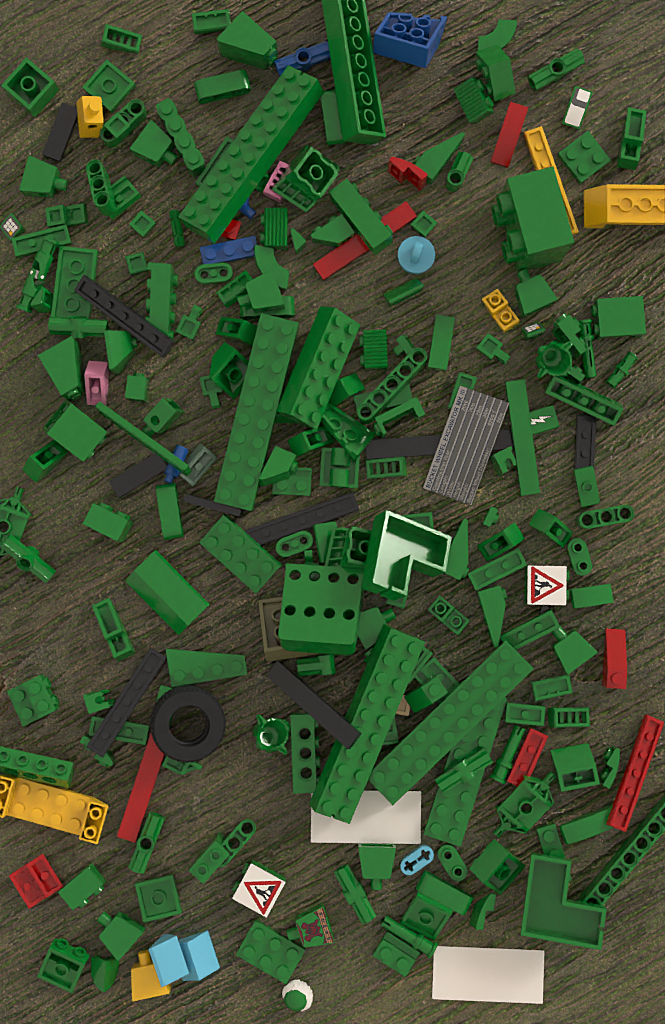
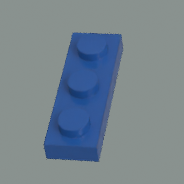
M251 236L200 247L203 264L228 263L254 257V246L257 245L256 237Z

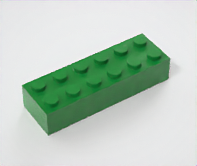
M320 306L276 412L302 427L317 430L359 330V323L335 307Z

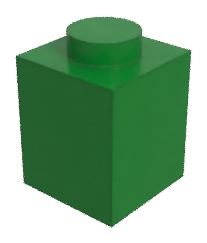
M133 373V376H127L125 398L128 401L147 403L149 379L145 377V374Z

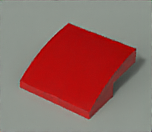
M396 157L389 159L387 172L400 184L407 179L419 191L425 187L428 176L426 172L406 160Z
M44 854L39 855L9 875L29 909L63 887Z

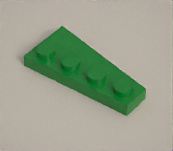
M166 648L171 687L248 675L245 655Z

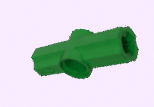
M576 48L560 58L553 59L550 64L529 75L527 79L532 90L536 92L552 82H557L562 76L582 66L585 63L583 53ZM552 68H558L560 72H554Z
M71 316L70 318L50 317L48 330L53 335H70L73 338H86L87 336L105 337L104 331L109 330V323L105 319H87L85 316Z
M11 534L0 545L4 551L16 559V565L19 569L31 571L44 583L48 582L56 572L55 569L40 558V553L36 548L32 546L26 547Z
M483 747L468 758H462L454 763L449 770L436 777L435 781L444 794L460 783H466L474 778L477 772L492 764L493 761Z
M149 812L128 866L129 869L136 873L144 874L166 818L161 814ZM142 839H149L152 845L150 847L144 846Z
M343 864L334 870V874L343 889L342 892L348 904L353 907L362 924L368 923L376 917V913L367 898L368 896L363 885L357 880L349 864Z

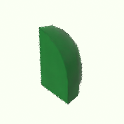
M101 955L91 957V976L96 987L105 993L116 980L119 961L113 955H110L109 959H102Z

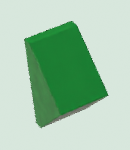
M356 373L337 381L329 403L336 407L365 390Z

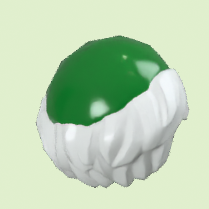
M293 980L283 988L282 996L288 1009L304 1011L310 1008L313 1001V993L306 982Z

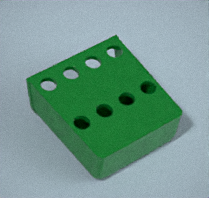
M286 563L278 633L281 647L287 651L352 655L356 649L365 591L361 588L364 569ZM296 571L301 574L297 580L290 578L292 572ZM312 573H318L320 579L311 581L309 576ZM332 574L338 575V582H330L328 580L329 576ZM350 576H357L359 581L356 584H350L348 578Z

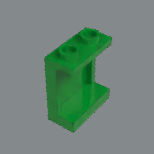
M643 296L597 299L594 305L591 306V314L595 317L593 335H596V340L624 336L639 338L646 334Z
M415 397L375 417L372 427L376 436L380 435L382 439L385 438L387 432L384 425L409 413L412 414L416 422L422 420L425 412L418 398Z
M220 831L193 860L188 870L201 883H205L230 854L222 846L223 840L226 837ZM230 840L228 841L229 847L232 848L234 844Z

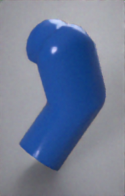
M248 197L239 211L249 219H252L256 211L249 207Z

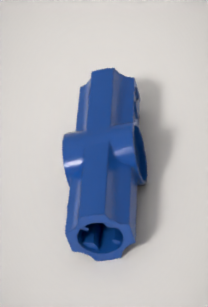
M325 41L309 48H299L294 54L275 60L274 64L279 77L288 65L304 72L313 65L331 59L328 42ZM301 57L308 59L306 62L299 61Z

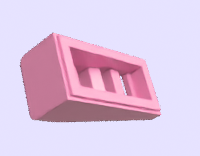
M282 161L278 163L263 191L264 196L279 203L282 202L283 197L271 188L275 184V180H279L278 174L282 175L281 168L287 169L288 164Z

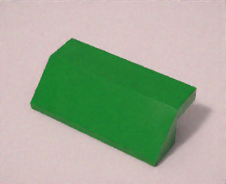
M156 550L125 581L178 636L210 605Z

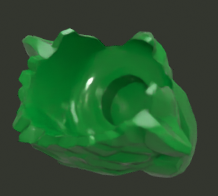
M553 340L548 345L539 347L538 356L535 360L539 368L537 378H542L545 374L552 376L570 375V371H572V355L569 349L573 344L572 341L561 343Z
M257 715V724L252 730L256 738L257 748L261 751L265 750L267 753L278 751L286 755L287 749L284 745L289 736V722L285 719L277 718L264 719L261 715Z

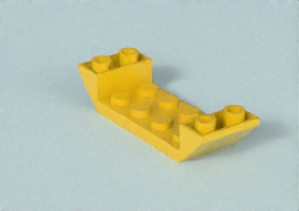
M607 184L584 190V228H603L606 224L665 225V185Z
M0 774L1 818L7 815L80 835V840L98 844L109 805L95 797Z

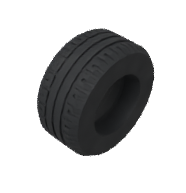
M193 685L174 687L172 690L170 689L168 692H165L152 708L150 731L158 749L174 761L189 763L203 760L208 755L210 756L223 740L226 730L224 711L217 699L201 687ZM183 706H195L205 716V729L194 740L180 741L170 731V718L177 709Z

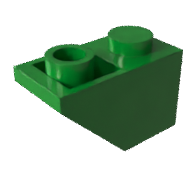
M341 214L338 217L337 215L331 217L323 227H316L312 231L310 238L312 243L337 248L354 237L355 232Z

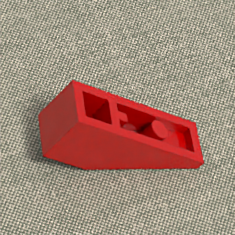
M605 628L602 686L626 689L627 654L625 630Z

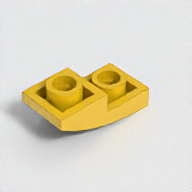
M498 289L482 298V302L503 333L519 323L518 317L508 306V301Z

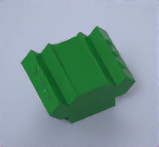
M305 144L298 151V155L292 159L288 168L279 177V180L272 186V190L307 212L324 195L339 174L340 166L323 156L318 150Z
M354 526L350 529L343 527L333 528L325 566L364 569L372 530Z

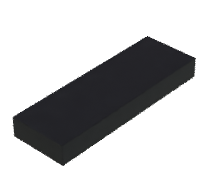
M61 103L44 147L43 157L61 163L78 119L77 107Z
M576 416L574 469L591 465L594 467L597 419L595 416Z
M153 454L109 482L117 496L121 498L164 472L167 465L163 459Z
M186 494L184 497V502L236 516H241L243 509L217 503L213 500L191 494Z

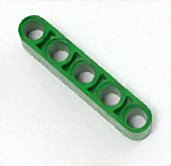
M413 349L359 405L357 414L361 423L370 424L373 422L375 417L426 366L427 353L424 349ZM420 355L424 359L421 362H416L413 358ZM403 369H408L411 373L403 376L400 372ZM389 383H396L398 385L394 390H390L387 387ZM378 396L384 398V401L380 404L374 401ZM364 410H369L371 415L363 417L361 413Z

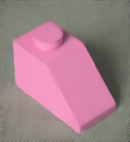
M89 361L84 373L87 405L96 406L99 401L106 405L109 383L108 362Z

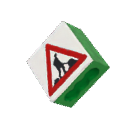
M525 566L524 604L566 605V601H569V590L566 589V582H569L567 566Z
M252 859L250 864H245L241 872L243 874L241 881L237 880L234 884L232 899L267 918L286 882V877Z

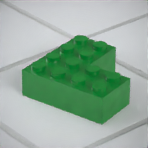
M388 510L374 516L361 588L375 594L380 592V596L393 601L407 596L411 569L430 577H436L446 572L452 537Z
M531 852L520 930L521 936L602 950L604 931L600 927L604 928L606 907L567 899L571 859Z

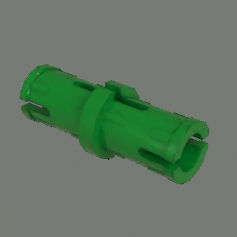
M628 351L623 360L616 364L615 370L605 381L606 384L615 389L623 377L629 374L628 371L638 359L637 356Z

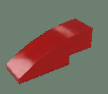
M510 102L490 163L506 168L509 167L528 107Z

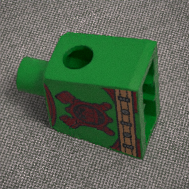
M324 902L295 917L296 927L286 930L289 941L300 938L303 947L335 943V937Z

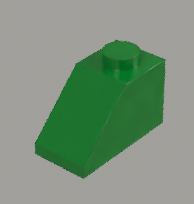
M221 316L215 334L244 345L253 346L258 326L243 319Z
M325 426L318 427L317 430L311 429L301 432L287 440L292 452L297 457L309 454L335 442Z
M52 440L29 456L22 470L34 482H38L49 474L68 452L57 441Z
M275 446L259 477V485L264 487L288 479L291 472L295 473L298 467L296 454Z
M541 509L537 510L529 523L534 530L564 548L573 534V531L556 516Z
M514 522L477 545V547L488 562L520 543L525 537Z
M434 675L405 695L404 698L414 713L436 702L446 695L448 691L439 678Z

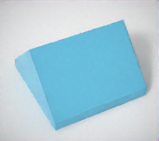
M208 930L178 940L189 971L188 975L182 977L183 981H199L220 968Z
M164 934L149 948L161 987L189 974L177 936Z

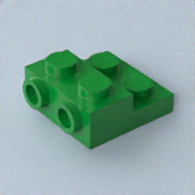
M564 313L553 323L554 328L551 332L561 343L572 341L573 344L569 351L574 361L587 350L585 348L586 344L581 337L576 336L581 330L578 320Z
M44 674L7 691L22 726L59 709V700L55 694H52L50 689L52 687L51 682Z
M55 938L48 949L37 977L73 993L90 954H87L86 950L82 947L75 948L68 945L69 943L65 939Z

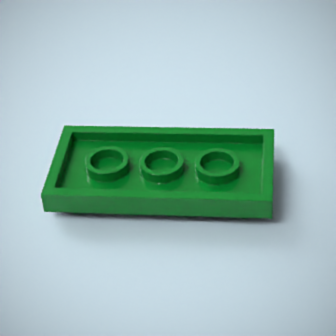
M67 246L59 247L51 317L70 318L71 316H85L87 319L91 318L92 304L74 290L83 275H87L95 281L98 250Z
M226 514L217 521L199 542L255 594L282 566Z

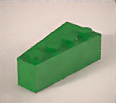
M148 262L151 278L147 279L150 297L146 299V310L149 313V316H146V320L174 340V331H171L172 324H175L176 314L173 312V305L177 303V293H174V288L178 286V275H176L171 264Z

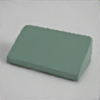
M200 443L184 461L189 465L192 472L188 476L183 475L181 472H179V475L191 486H194L215 462L217 457Z

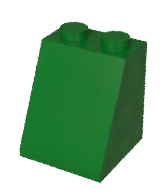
M243 11L217 38L219 53L222 57L266 70L269 66L272 67L274 61L278 60L276 40Z
M70 336L41 353L38 357L61 396L69 401L71 399L75 401L82 397V393L85 392L81 345Z
M67 399L64 400L42 428L47 435L83 462L86 459L89 460L95 452L94 448L98 444L101 445L107 438V431Z

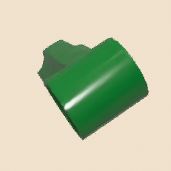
M458 152L446 178L445 186L447 190L457 192L462 187L474 159L469 153ZM456 178L459 183H453L450 179Z
M325 654L318 655L315 658L297 659L298 676L336 674L334 655Z

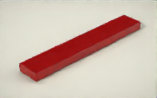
M405 201L383 216L381 222L384 226L388 225L394 234L415 220L417 215L408 202ZM357 234L315 262L313 267L324 281L370 249Z
M644 715L606 825L623 832L627 831L664 725L663 721L649 715Z
M151 734L117 837L134 843L137 840L164 758V753L158 749Z

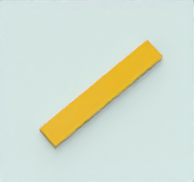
M542 126L524 132L523 135L535 170L554 166L572 235L578 234L579 231Z

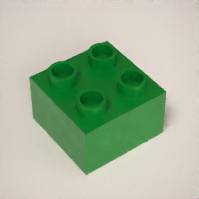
M554 166L507 178L502 192L496 194L497 204L491 206L496 228L504 226L507 241L501 242L505 263H514L518 273L524 269L531 270L561 262L574 244V239Z

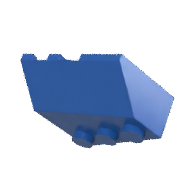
M388 12L374 33L373 53L426 68L439 47L447 17L441 16L440 19H430V15H423L422 18H416L407 13Z

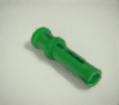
M592 319L580 320L578 322L580 323L581 330L578 334L585 342V348L587 349L582 354L584 378L597 377L592 341L595 339L591 328L593 321Z
M514 725L501 757L495 761L497 764L493 773L489 775L490 778L505 784V777L508 770L512 769L511 761L525 729Z
M385 915L384 920L380 924L381 927L412 944V949H418L426 954L429 959L433 956L438 946L437 942H431L422 933L416 934L388 915Z

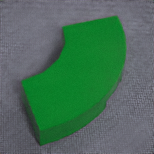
M499 19L497 27L493 32L486 36H479L477 52L494 45H498L503 49L513 38L517 20Z
M255 245L254 259L261 274L273 270L279 289L287 290L289 270L282 268L277 263L274 257V248Z

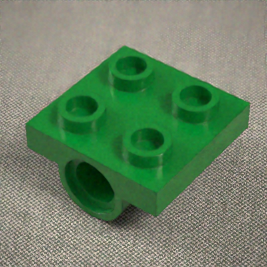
M322 448L319 486L358 489L360 455L354 460L344 448Z

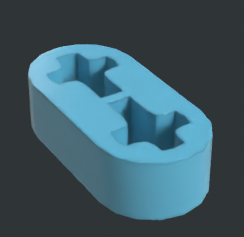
M420 845L404 856L400 862L402 872L406 875H412L429 864L434 857L432 848L428 845ZM422 850H424L425 852H427L428 850L430 851L428 853L429 857L427 859L425 857H422L418 860V857L422 855ZM414 860H416V862L412 864L413 868L411 870L409 868H404L406 866V861L411 863Z

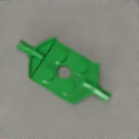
M16 486L13 497L0 500V524L5 521L9 525V529L6 532L0 531V545L10 534L20 541L29 516H32V513L20 500L24 491L23 488ZM0 547V556L9 555Z
M550 771L544 779L524 775V780L500 806L496 805L501 823L493 833L498 838L506 830L526 834L554 804L549 784L557 777L555 773ZM529 803L531 808L528 811H523L521 806Z

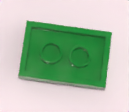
M255 919L238 948L236 956L287 984L306 948L293 940L289 941L288 937Z

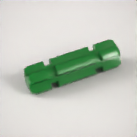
M171 210L169 215L172 220V233L175 237L174 244L176 247L185 246V240L182 237L184 236L182 223L178 218L180 212L179 210Z

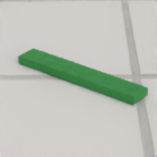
M525 379L505 382L507 402L509 403L508 409L520 495L540 493Z
M99 401L95 407L99 414L183 475L188 476L192 472L188 464Z

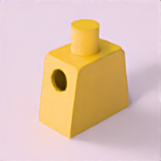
M82 96L76 102L79 137L98 138L103 126L102 99L97 96Z
M149 950L138 952L139 962L133 964L131 968L132 1001L169 994L172 988L171 983L161 987Z

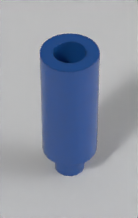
M176 445L172 454L184 462L189 450L183 446ZM168 464L164 472L166 474L164 481L171 484L173 478L176 479L178 477L179 471Z

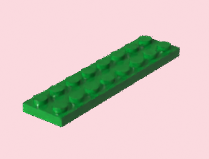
M506 697L449 751L442 774L460 759L468 758L483 747L488 755H490L507 701ZM485 768L477 772L476 776L468 782L460 783L444 794L438 786L423 832L424 835L461 847Z

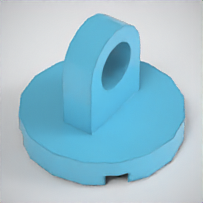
M413 236L404 240L398 249L397 256L402 269L416 275L428 271L435 260V250L431 242L420 236Z

